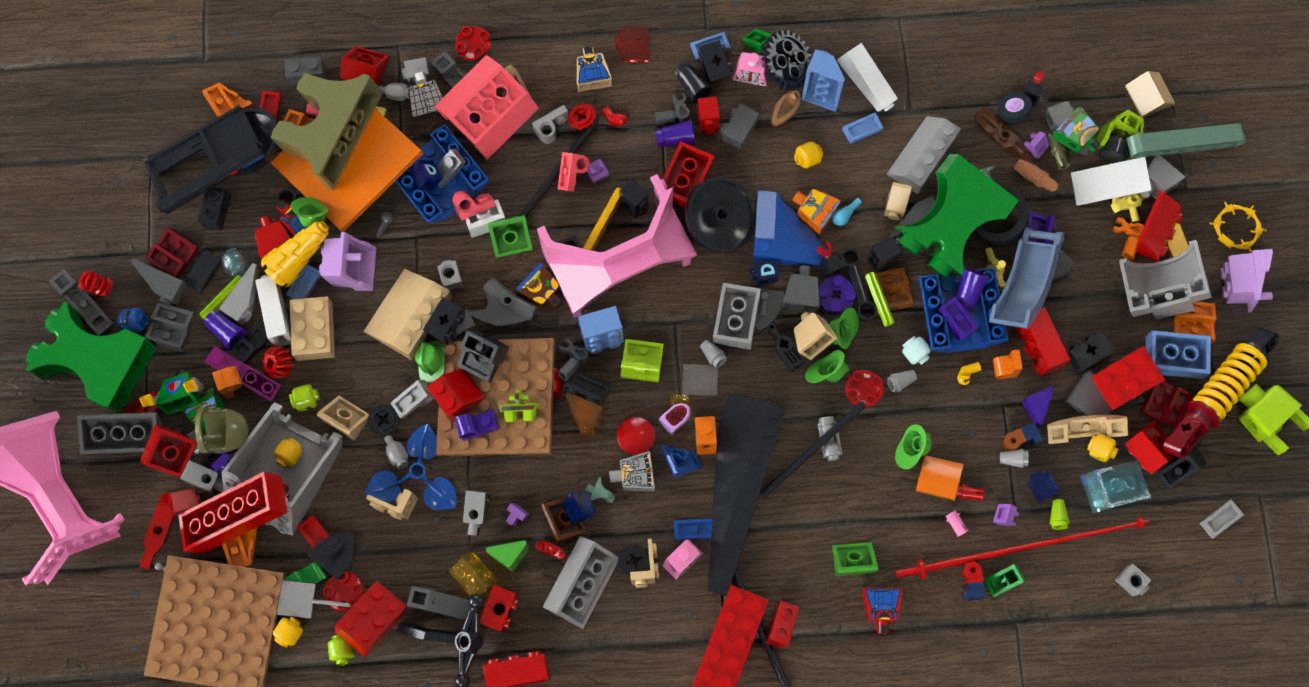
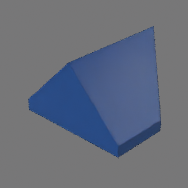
M659 444L674 479L702 467L695 449L686 450Z

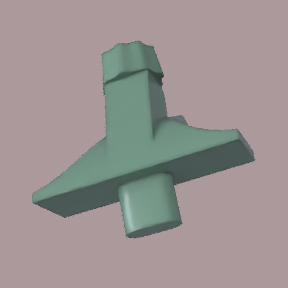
M598 477L595 486L588 484L585 491L591 493L586 503L587 505L599 498L607 500L609 503H612L615 499V495L602 486L601 477Z

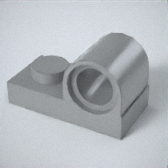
M563 105L532 123L534 132L543 143L550 144L555 141V125H561L568 119L566 107ZM546 130L552 131L548 135L543 134Z
M425 380L415 381L391 402L400 418H405L418 406H424L434 399L427 388L428 384Z

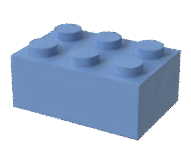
M616 306L578 316L581 334L588 353L596 354L604 348L610 347L613 349L624 343L622 325Z
M1153 330L1146 336L1145 349L1162 375L1204 379L1210 374L1211 336Z

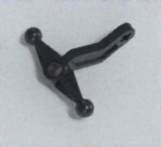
M478 593L472 594L468 599L471 609L461 632L429 629L411 623H398L397 632L422 640L455 643L459 651L460 674L454 680L456 687L469 686L470 678L468 672L476 653L483 645V636L479 629V608L483 606L484 598Z

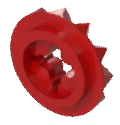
M590 104L575 106L568 115L570 126L574 130L579 129L582 131L583 128L588 129L589 125L594 124V119L597 118L596 110ZM578 116H580V117H581V116H582V117L586 116V119H581V120H580V118H579Z
M543 540L536 542L535 547L538 551L557 559H564L566 553L563 552L562 548Z

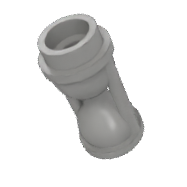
M834 416L818 419L819 424L817 426L820 438L837 423V421H834ZM839 432L835 435L836 442L833 436L822 446L823 458H828V461L839 460V456L843 455Z

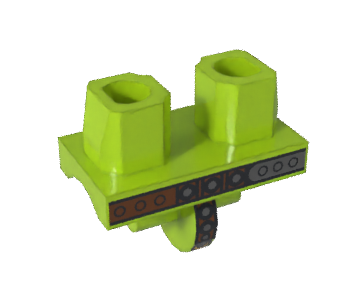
M521 389L516 390L515 395L509 396V401H515V403H505L500 406V412H504L506 422L517 421V411H523L524 421L536 420V409L540 408L539 402L523 403V401H529V395H523Z

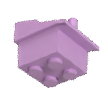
M341 232V238L325 239L324 245L321 247L323 258L319 266L320 275L333 287L353 288L355 291H373L377 248L345 232Z
M1272 249L1253 250L1249 254L1228 256L1226 262L1223 263V267L1220 268L1221 280L1224 279L1222 296L1226 298V304L1247 303L1248 312H1252L1259 300L1273 299L1272 292H1262L1265 273L1269 272L1273 255Z

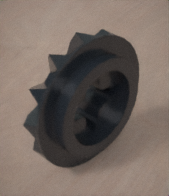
M386 404L376 406L368 416V424L371 430L382 436L391 434V432L397 429V425L400 422L399 415L395 409ZM388 415L387 420L390 424L383 423L380 425L381 421L377 416L386 417Z
M629 545L619 554V567L628 576H630V572L647 571L650 564L649 554L639 545ZM630 553H632V555H634L635 558L642 557V559H640V561L637 562L638 569H636V567L633 564H626L628 563V561L631 560Z

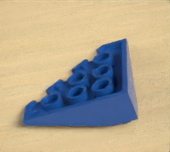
M758 191L753 263L789 266L804 265L821 268L820 263L825 258L817 252V247L821 245L824 250L826 248L816 238V234L800 221L799 216L781 200V196L777 192Z

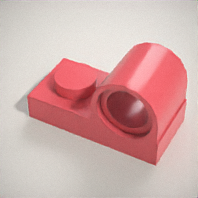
M562 152L558 181L559 190L574 192L576 173H585L589 169L590 163L586 156Z
M458 191L452 199L456 214L461 220L496 206L494 199L489 193L480 194L476 199H472L467 192ZM463 200H467L464 205H460Z

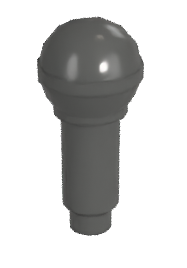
M386 211L381 215V223L375 232V237L380 239L387 226L394 220L391 212Z

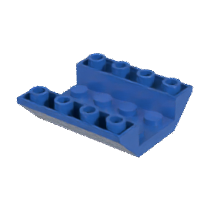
M446 124L430 134L432 140L420 148L423 154L395 181L428 224L445 220L456 212L452 201L455 193L465 191L472 199H475L489 181ZM455 148L466 163L445 188H440L424 164L435 168L448 151ZM463 200L460 205H464L467 200Z
M995 267L976 269V271L990 276L982 290L977 305H975L974 311H967L979 328L960 341L950 332V324L939 308L952 298H957L963 275L939 278L938 274L919 276L931 351L952 353L984 349L1008 341L1006 325L989 322L993 304L1000 297Z

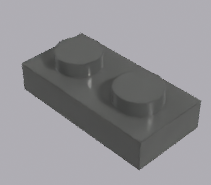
M455 148L450 149L435 167L436 174L430 175L440 188H445L466 162Z

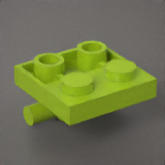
M626 339L620 377L659 383L664 344Z

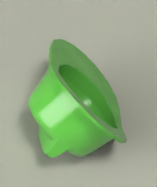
M303 197L291 203L292 211L299 217L304 227H309L316 221L325 223L326 214L329 209L319 200Z
M847 308L840 318L829 323V326L838 337L832 342L833 344L840 345L843 349L849 347L859 327V317L855 309Z
M439 341L422 342L415 352L419 378L425 380L428 385L441 375H444L445 348Z
M836 350L811 364L805 373L807 382L818 383L823 380L837 382L849 371V367L844 362V353Z
M915 424L908 427L897 446L895 460L902 469L914 467L919 459L931 450V435L925 432L922 426Z

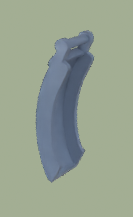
M1027 227L1024 229L1023 237L1018 243L1008 281L1001 296L993 304L989 319L990 323L1026 329L1033 324L1049 292L1061 244L1064 241V232L1035 231ZM1030 239L1053 240L1054 244L1030 242Z

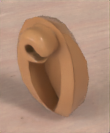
M797 90L786 93L776 102L770 119L772 126L782 125L794 116L801 101L800 93Z

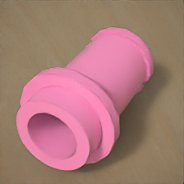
M955 510L946 515V522L949 521L957 537L969 530L961 520L960 513H957Z

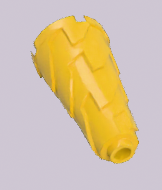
M316 221L306 229H302L283 245L274 248L261 260L262 267L265 264L268 267L265 270L266 274L281 286L286 284V287L292 285L309 262V259L321 247V243L329 234V227L322 221Z

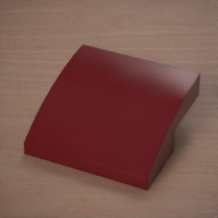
M167 227L159 242L153 244L145 259L167 274L178 278L192 261L200 247L172 228Z
M1163 381L1150 388L1140 412L1166 426L1176 429L1187 413L1188 403L1193 399L1194 395L1179 386L1173 387Z

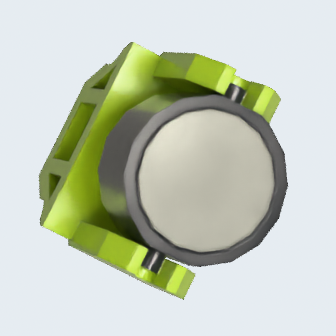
M1126 110L1102 126L1097 137V141L1101 143L1099 146V156L1112 164L1132 160L1133 158L1131 157L1126 139L1136 134H1143V118L1130 110Z

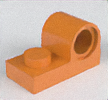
M1012 350L1007 356L993 359L996 379L1017 378L1023 369L1020 350Z
M235 366L212 373L218 391L227 399L235 397L234 391L243 386Z

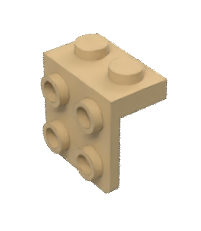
M652 538L648 539L650 570L630 572L631 584L636 585V588L648 587L647 584L655 583V578H659L658 563H654L653 558H657L656 543H652Z

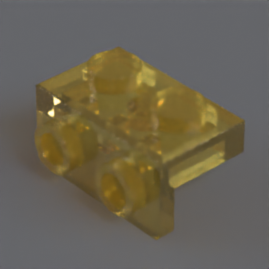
M473 552L464 555L449 570V573L469 597L475 593L482 595L497 582L493 573L482 564L481 559Z

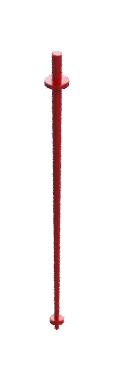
M1137 517L1136 522L929 564H924L922 559L916 561L917 566L896 570L895 574L896 578L919 574L921 579H926V572L1134 526L1143 529L1144 524L1150 521Z

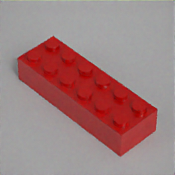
M262 472L180 513L179 521L183 552L203 554L286 514L287 507L282 475Z
M733 585L730 586L692 687H737L769 603L768 599Z

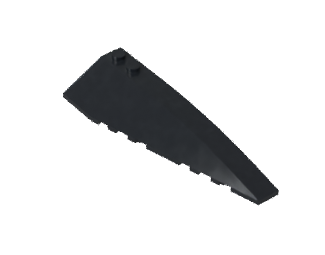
M729 395L717 434L708 591L727 597L786 407L767 401Z

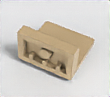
M406 489L398 495L396 507L370 495L366 497L370 501L369 505L382 513L387 510L390 516L398 520H402V518L408 520L418 500L411 491Z

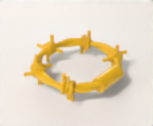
M1224 202L1226 207L1220 212L1214 222L1209 224L1214 225L1215 231L1219 236L1218 240L1229 249L1234 247L1244 250L1249 249L1252 252L1250 247L1256 242L1263 231H1267L1261 227V223L1254 213L1255 210L1252 209L1254 205L1249 209L1235 204L1227 205ZM1240 209L1244 210L1246 215H1249L1247 219L1251 216L1255 219L1256 228L1255 231L1251 230V232L1256 235L1250 242H1244L1241 239L1242 244L1235 245L1231 239L1220 232L1221 223L1225 224L1224 221H1221V216L1226 212H1233V215H1235L1234 210Z

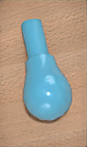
M856 198L848 206L836 210L832 215L833 223L837 226L845 225L853 211L862 204L861 200Z

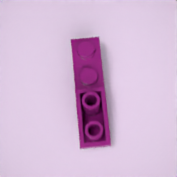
M216 346L205 360L207 365L217 371L231 366L237 367L243 387L270 402L282 386Z

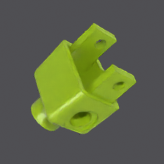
M1255 383L1239 398L1247 407L1240 414L1239 421L1258 442L1264 441L1277 455L1289 449L1276 435L1282 429V424L1289 418L1301 430L1309 429V417L1300 409L1302 404L1279 385H1274L1264 391Z

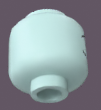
M913 336L902 345L904 347L902 353L913 365L918 362L922 365L930 358L928 354L931 352V348L922 337L916 338Z

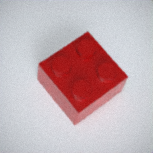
M155 424L140 461L147 467L181 478L197 441L193 437Z

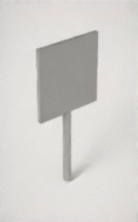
M282 580L277 615L311 618L313 603L351 607V604L314 599L316 584Z

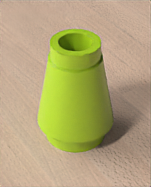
M1062 499L1053 500L1050 516L1052 529H1067L1070 521L1065 502Z

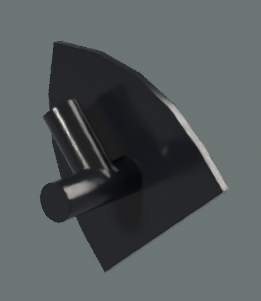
M353 533L332 535L317 544L307 556L338 580L350 565L354 554L355 543Z

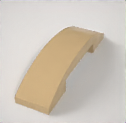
M1089 415L1050 423L1047 425L1048 443L1069 442L1068 439L1097 436L1098 434L1107 435L1110 438L1128 436L1127 416Z

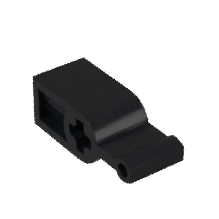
M770 323L767 326V334L771 335L776 341L775 352L791 373L802 366L806 358L798 352L797 346L790 337L786 335L781 336L776 330V325ZM781 343H782V345H786V344H787V348H786V349H785V347L780 348Z

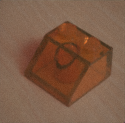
M567 392L565 396L577 429L585 436H596L604 418L603 407Z

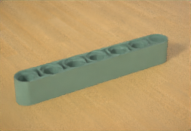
M1240 123L1143 133L1126 139L1132 158L1230 148L1246 143Z

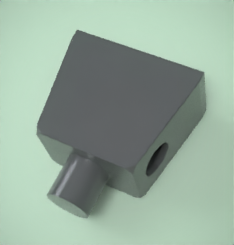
M802 265L799 267V274H791L782 307L818 312V278L810 276L811 267Z

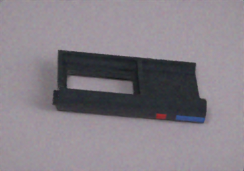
M238 105L147 159L144 163L159 197L157 198L158 203H156V206L161 213L165 212L168 215L264 158L265 154L242 107ZM205 150L213 169L168 195L161 178L162 174L200 151Z

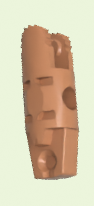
M1020 159L1014 167L1026 180L1033 182L1037 187L1041 188L1042 186L1051 192L1057 191L1059 187L1057 181L1055 182L1054 179L1049 177V173L1041 170L1035 164Z

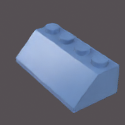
M815 49L807 69L801 100L836 112L845 78L834 56L830 55L829 52Z

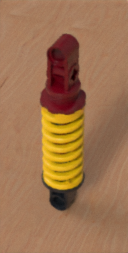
M1259 327L1248 341L1242 340L1235 345L1232 353L1228 355L1226 361L1221 364L1215 374L1210 377L1209 382L1205 383L1203 389L1189 401L1187 406L1188 413L1184 415L1182 422L1179 423L1178 427L1164 442V452L1185 459L1201 437L1208 433L1210 428H1218L1220 426L1221 419L1226 417V412L1231 411L1232 405L1236 404L1238 398L1243 396L1244 390H1247L1250 387V383L1255 381L1256 376L1260 375L1262 370L1270 364L1268 355L1279 342L1278 333Z

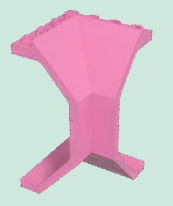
M658 174L650 177L654 185V202L657 206V211L648 231L605 252H596L552 241L545 226L537 229L543 255L557 283L560 285V289L574 318L580 316L581 310L615 284L662 263L682 260L683 267L690 265L691 258L698 256L673 209V187L668 189L664 179L660 180Z
M57 411L0 427V486L28 498L53 538L52 543L31 573L22 578L25 585L31 583L38 584L44 580L48 585L69 555L121 537L118 530L125 520L121 513L117 514L113 520L105 523L87 517L61 474L54 427L60 418Z

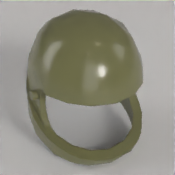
M210 408L197 410L195 431L200 452L220 454L231 452L244 445L249 430L247 421L242 414L226 408L223 410L221 408H217V410H210ZM203 417L206 425V444L202 434Z

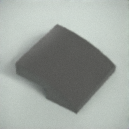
M158 302L150 318L152 323L145 338L153 344L182 351L192 326L194 312Z
M1086 371L1066 399V402L1077 412L1084 413L1086 416L1108 415L1111 409L1091 378L1095 374Z

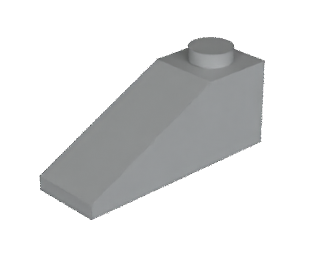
M252 263L219 308L223 314L241 326L244 322L249 321L254 309L257 293L255 280L259 279L261 271L254 263Z

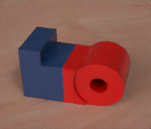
M976 562L967 563L962 569V576L966 580L967 591L962 593L963 601L983 600L986 598L981 566Z

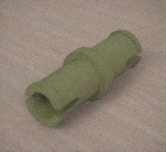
M1049 133L1047 139L1052 149L1050 152L1055 157L1058 169L1064 170L1063 166L1065 169L1070 167L1065 154V146L1053 139L1052 134Z

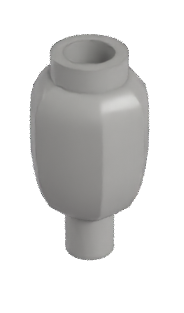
M390 83L386 87L379 86L388 99L396 101L410 99V91L406 84Z
M391 435L384 438L387 443L386 455L393 466H397L398 469L406 467L408 465V453L400 442L394 441Z

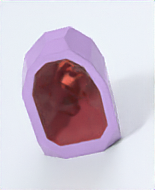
M675 404L659 418V421L672 435L690 418L691 408L687 404Z

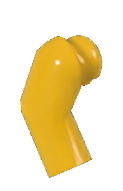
M976 362L962 366L957 376L958 382L962 385L969 384L971 374L981 371L980 363Z

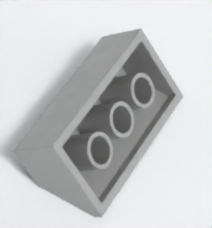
M927 116L887 172V175L901 184L912 186L911 190L919 194L957 139L961 128L947 119Z
M580 536L543 608L583 629L612 575L619 557L596 542Z

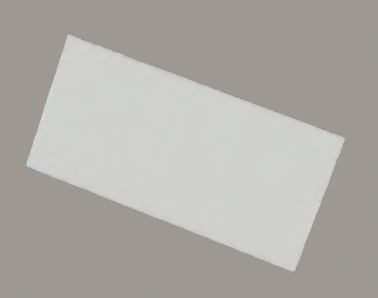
M1145 157L1071 172L1076 206L1151 190Z

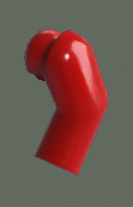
M609 106L601 111L610 125L622 126L628 122L626 114H614Z

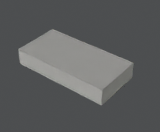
M1230 499L1199 524L1214 539L1244 516V514Z

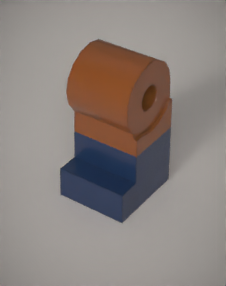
M1032 423L1008 433L1002 440V446L1006 451L1017 450L1020 445L1031 442L1032 446L1040 444L1043 439L1036 424Z

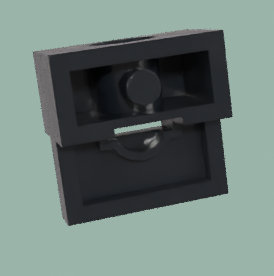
M467 330L460 347L463 351L457 366L487 382H492L498 365L503 364L510 346L479 330Z

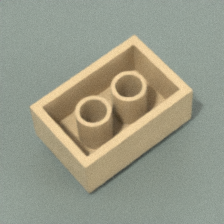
M329 297L290 300L292 356L295 360L335 358L333 303Z

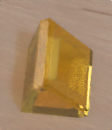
M670 395V408L679 403L687 404L690 407V395Z

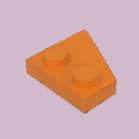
M221 83L202 90L203 95L217 117L238 105L243 110L253 107L251 101L244 100L239 97L238 93L228 90Z

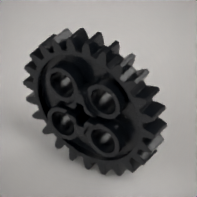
M781 30L771 34V37L766 39L767 43L763 44L766 49L761 50L765 57L761 58V60L765 61L762 67L767 68L765 75L769 74V81L774 80V86L779 85V89H785V91H792L803 87L811 61L808 58L811 54L807 53L809 47H804L805 40L800 42V35L795 36V32L789 33V30Z

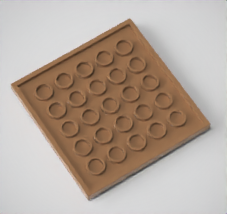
M555 339L498 340L510 347L503 364L498 365L492 382H487L467 371L486 399L466 414L477 415L493 409L496 412L500 429L462 441L459 438L456 423L448 418L439 406L436 455L551 454ZM450 341L447 345L442 342L445 348L444 374L462 369L457 364L463 351L460 348L463 341ZM521 389L523 395H529V401H523V403L539 402L540 408L536 409V420L524 421L523 411H517L518 420L506 422L504 412H500V406L505 403H515V401H509V396L515 395L516 390Z
M168 555L144 676L213 687H264L274 638L273 630L276 627L278 617L277 609L280 590L286 573Z

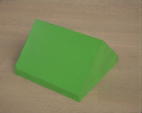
M525 215L488 223L496 258L533 250Z
M526 540L486 547V552L493 559L512 572L515 571L530 550Z
M872 542L832 545L835 576L874 574L878 571Z

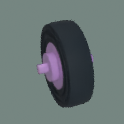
M1018 92L1004 96L998 105L1000 117L1008 123L1025 121L1030 117L1033 108L1031 99L1026 94Z

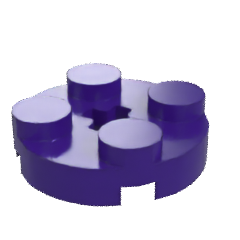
M840 275L825 279L820 284L819 306L825 312L842 314L847 308L852 307L856 293L850 281ZM833 291L840 293V299H833L831 297Z

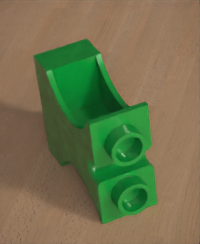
M949 154L935 172L938 180V194L930 212L915 223L895 226V229L903 234L898 241L900 245L916 256L922 248L928 249L932 243L934 244V248L929 254L933 258L928 266L945 278L948 277L951 271L963 275V250L970 234L985 222L995 219H1006L1019 202L1017 198L961 155Z
M64 301L60 309H54L50 312L45 323V328L57 336L55 343L48 344L42 341L41 343L33 344L26 356L28 366L25 370L41 380L62 373L79 375L84 383L89 400L113 413H122L157 347L145 337L127 329L107 336L89 334L83 326L81 315L78 311Z

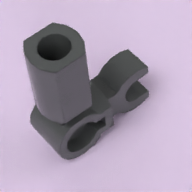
M682 93V100H677L675 94L673 95L672 101L675 105V111L669 110L654 113L656 126L675 123V121L683 123L689 120L690 111L686 104L685 93Z
M566 338L565 344L568 347L565 348L559 345V352L565 355L568 354L570 359L559 369L558 375L563 380L568 381L580 366L587 363L588 352L584 348L574 346L573 342Z

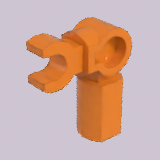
M1118 217L1116 223L1121 224L1122 227L1114 226L1112 231L1115 233L1123 232L1129 236L1122 256L1132 260L1135 258L1137 242L1144 225L1131 222L1129 224L1125 219Z

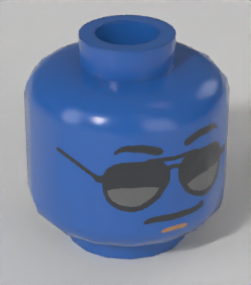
M140 308L124 309L117 317L118 327L121 330L127 329L133 333L142 332L148 323L147 315Z

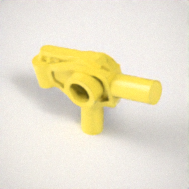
M1140 193L1116 197L1112 199L1111 207L1114 213L1121 210H1129L1132 223L1140 221L1137 207L1141 206L1142 200L1146 199V197H1143Z
M989 247L985 249L989 262L986 268L995 267L999 291L1001 292L1006 285L1005 281H1003L1006 263L995 258L992 248Z

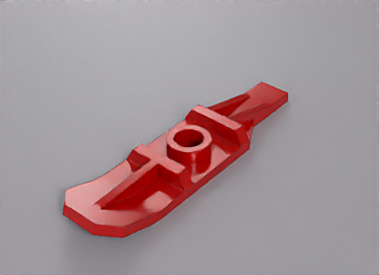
M169 492L161 495L144 539L145 552L139 566L141 568L149 570L156 553L164 546L174 518L172 517L168 500ZM161 527L163 531L157 535L156 529Z

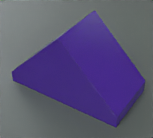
M1053 387L1033 394L1022 402L1032 422L1038 428L1044 422L1053 394Z

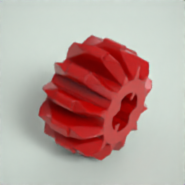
M85 271L80 276L78 287L88 293L107 297L113 288V281L103 275Z
M281 346L268 348L264 352V358L262 359L264 362L263 368L266 369L265 374H268L270 378L281 379L292 373L291 367L294 365L291 361L293 358L290 357V351Z

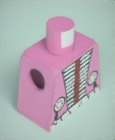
M742 52L736 62L733 80L767 87L769 74L765 75L767 68L762 67L765 61L761 60L765 56Z
M686 539L665 560L663 567L677 580L703 553L689 539Z

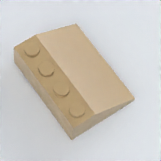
M404 269L363 332L413 360L416 350L429 335L423 331V328L442 297L451 301L453 298L451 292L434 281Z

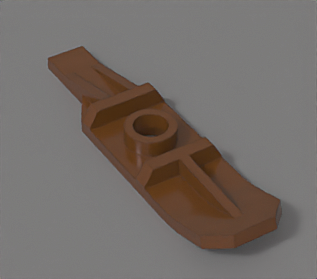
M982 107L975 113V121L1007 152L1017 154L1022 160L1029 163L1035 159L1024 148L1021 139L999 120L989 108ZM1006 133L1009 137L1003 138L1002 134Z

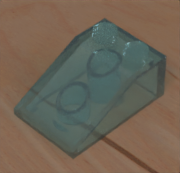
M1138 460L1098 469L1080 476L1093 514L1151 498Z

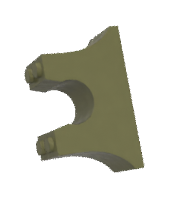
M304 72L302 78L298 81L296 89L319 113L314 121L304 126L279 121L272 131L271 139L286 154L309 162L315 176L327 188L334 190L383 92L373 79L366 74L351 80L332 81Z

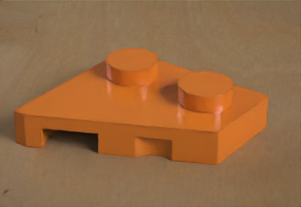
M258 527L222 544L229 565L252 566Z

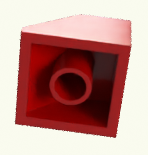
M355 46L342 57L340 78L351 80L366 74L378 85L382 80L390 55Z
M464 369L441 375L427 386L446 416L454 422L456 417L466 414L486 399Z
M1155 420L1125 443L1128 452L1135 456L1140 462L1141 467L1150 474H1153L1174 457V455L1164 452L1163 445L1169 436Z

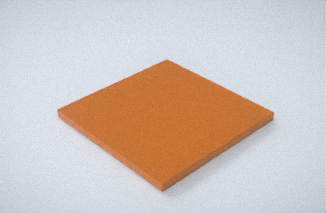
M375 108L334 190L327 188L315 176L309 162L286 154L284 151L271 164L305 197L315 198L327 207L329 211L326 217L341 232H344L423 152Z

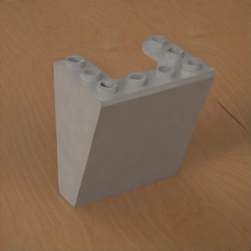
M274 402L248 436L244 445L239 448L222 471L223 491L262 472L282 475L283 484L289 486V491L287 492L290 495L289 502L286 501L287 513L265 523V525H272L281 533H288L293 536L342 448V435L333 432L330 438L327 433L321 436L293 422L291 415L288 414L286 417L283 414L281 415L280 412L283 406ZM292 438L302 445L303 455L294 467L285 466V468H282L275 463L276 458L273 455V451L283 439Z

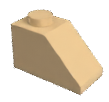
M893 182L888 194L884 216H888L891 220L903 219L912 186Z

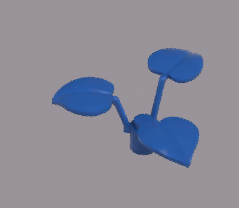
M429 424L418 428L408 439V454L411 457H418L417 463L411 465L409 473L399 481H397L396 475L391 471L383 470L376 473L365 490L366 495L386 503L393 502L401 493L398 485L411 477L416 481L423 479L427 486H429L423 493L424 502L429 508L433 510H446L456 507L457 496L451 482L443 477H437L431 484L425 476V467L421 464L422 458L429 460L436 456L437 436Z

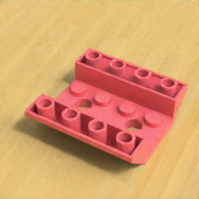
M487 55L434 106L446 120L449 119L474 144V148L486 160L539 109L528 92L500 64ZM499 87L504 88L506 96L498 97L496 89ZM471 114H478L480 121L472 123L469 119Z

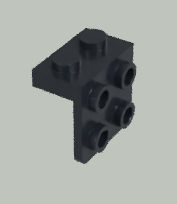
M575 372L570 383L566 382L564 385L568 398L577 402L582 400L586 402V406L592 409L597 407L602 409L611 389L610 386L578 372Z

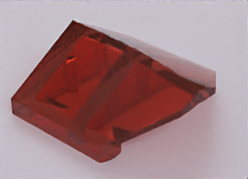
M624 27L615 36V47L624 62H648L649 27Z

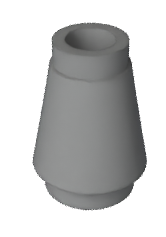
M709 340L704 341L700 345L711 366L719 368L726 362V353Z
M914 370L891 374L887 378L888 387L892 392H900L916 381L917 375Z
M1017 449L1000 452V464L1020 468L1028 466V451Z

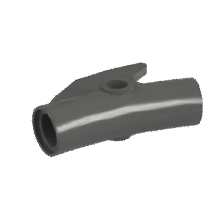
M492 278L483 287L488 301L487 308L479 311H470L472 317L501 327L529 320L533 321L538 305L519 297L502 285L496 278Z

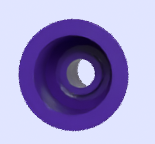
M692 120L655 130L658 147L678 146L680 141L688 145H695Z
M964 268L957 299L966 311L973 312L990 276L969 268Z
M217 310L211 311L204 320V324L229 351L241 337L247 336V330L238 326Z

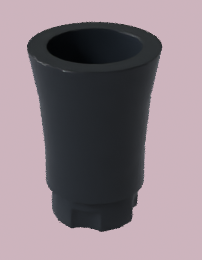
M688 62L681 63L674 71L678 81L684 87L693 104L698 103L699 98H707L712 92L713 86L704 80Z

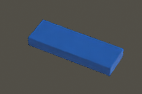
M712 518L674 520L675 541L711 539Z

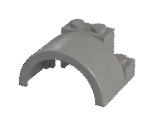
M1197 240L1189 241V246L1184 252L1164 261L1134 263L1127 258L1119 260L1128 304L1133 317L1153 312L1156 320L1195 311L1194 302L1212 298Z

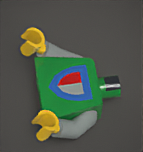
M178 370L176 376L163 381L161 389L156 396L148 394L140 397L143 408L149 405L159 406L167 416L199 405V392L204 389V386L196 377H192L184 370Z

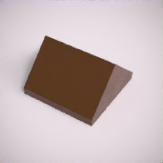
M571 497L541 505L558 545L586 533L581 518L574 519L569 514V508L574 506ZM572 509V514L574 516H577L574 509Z

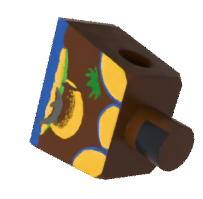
M541 263L516 288L519 296L538 305L541 309H544L549 303L555 309H558L564 302L557 295L561 291L560 285Z

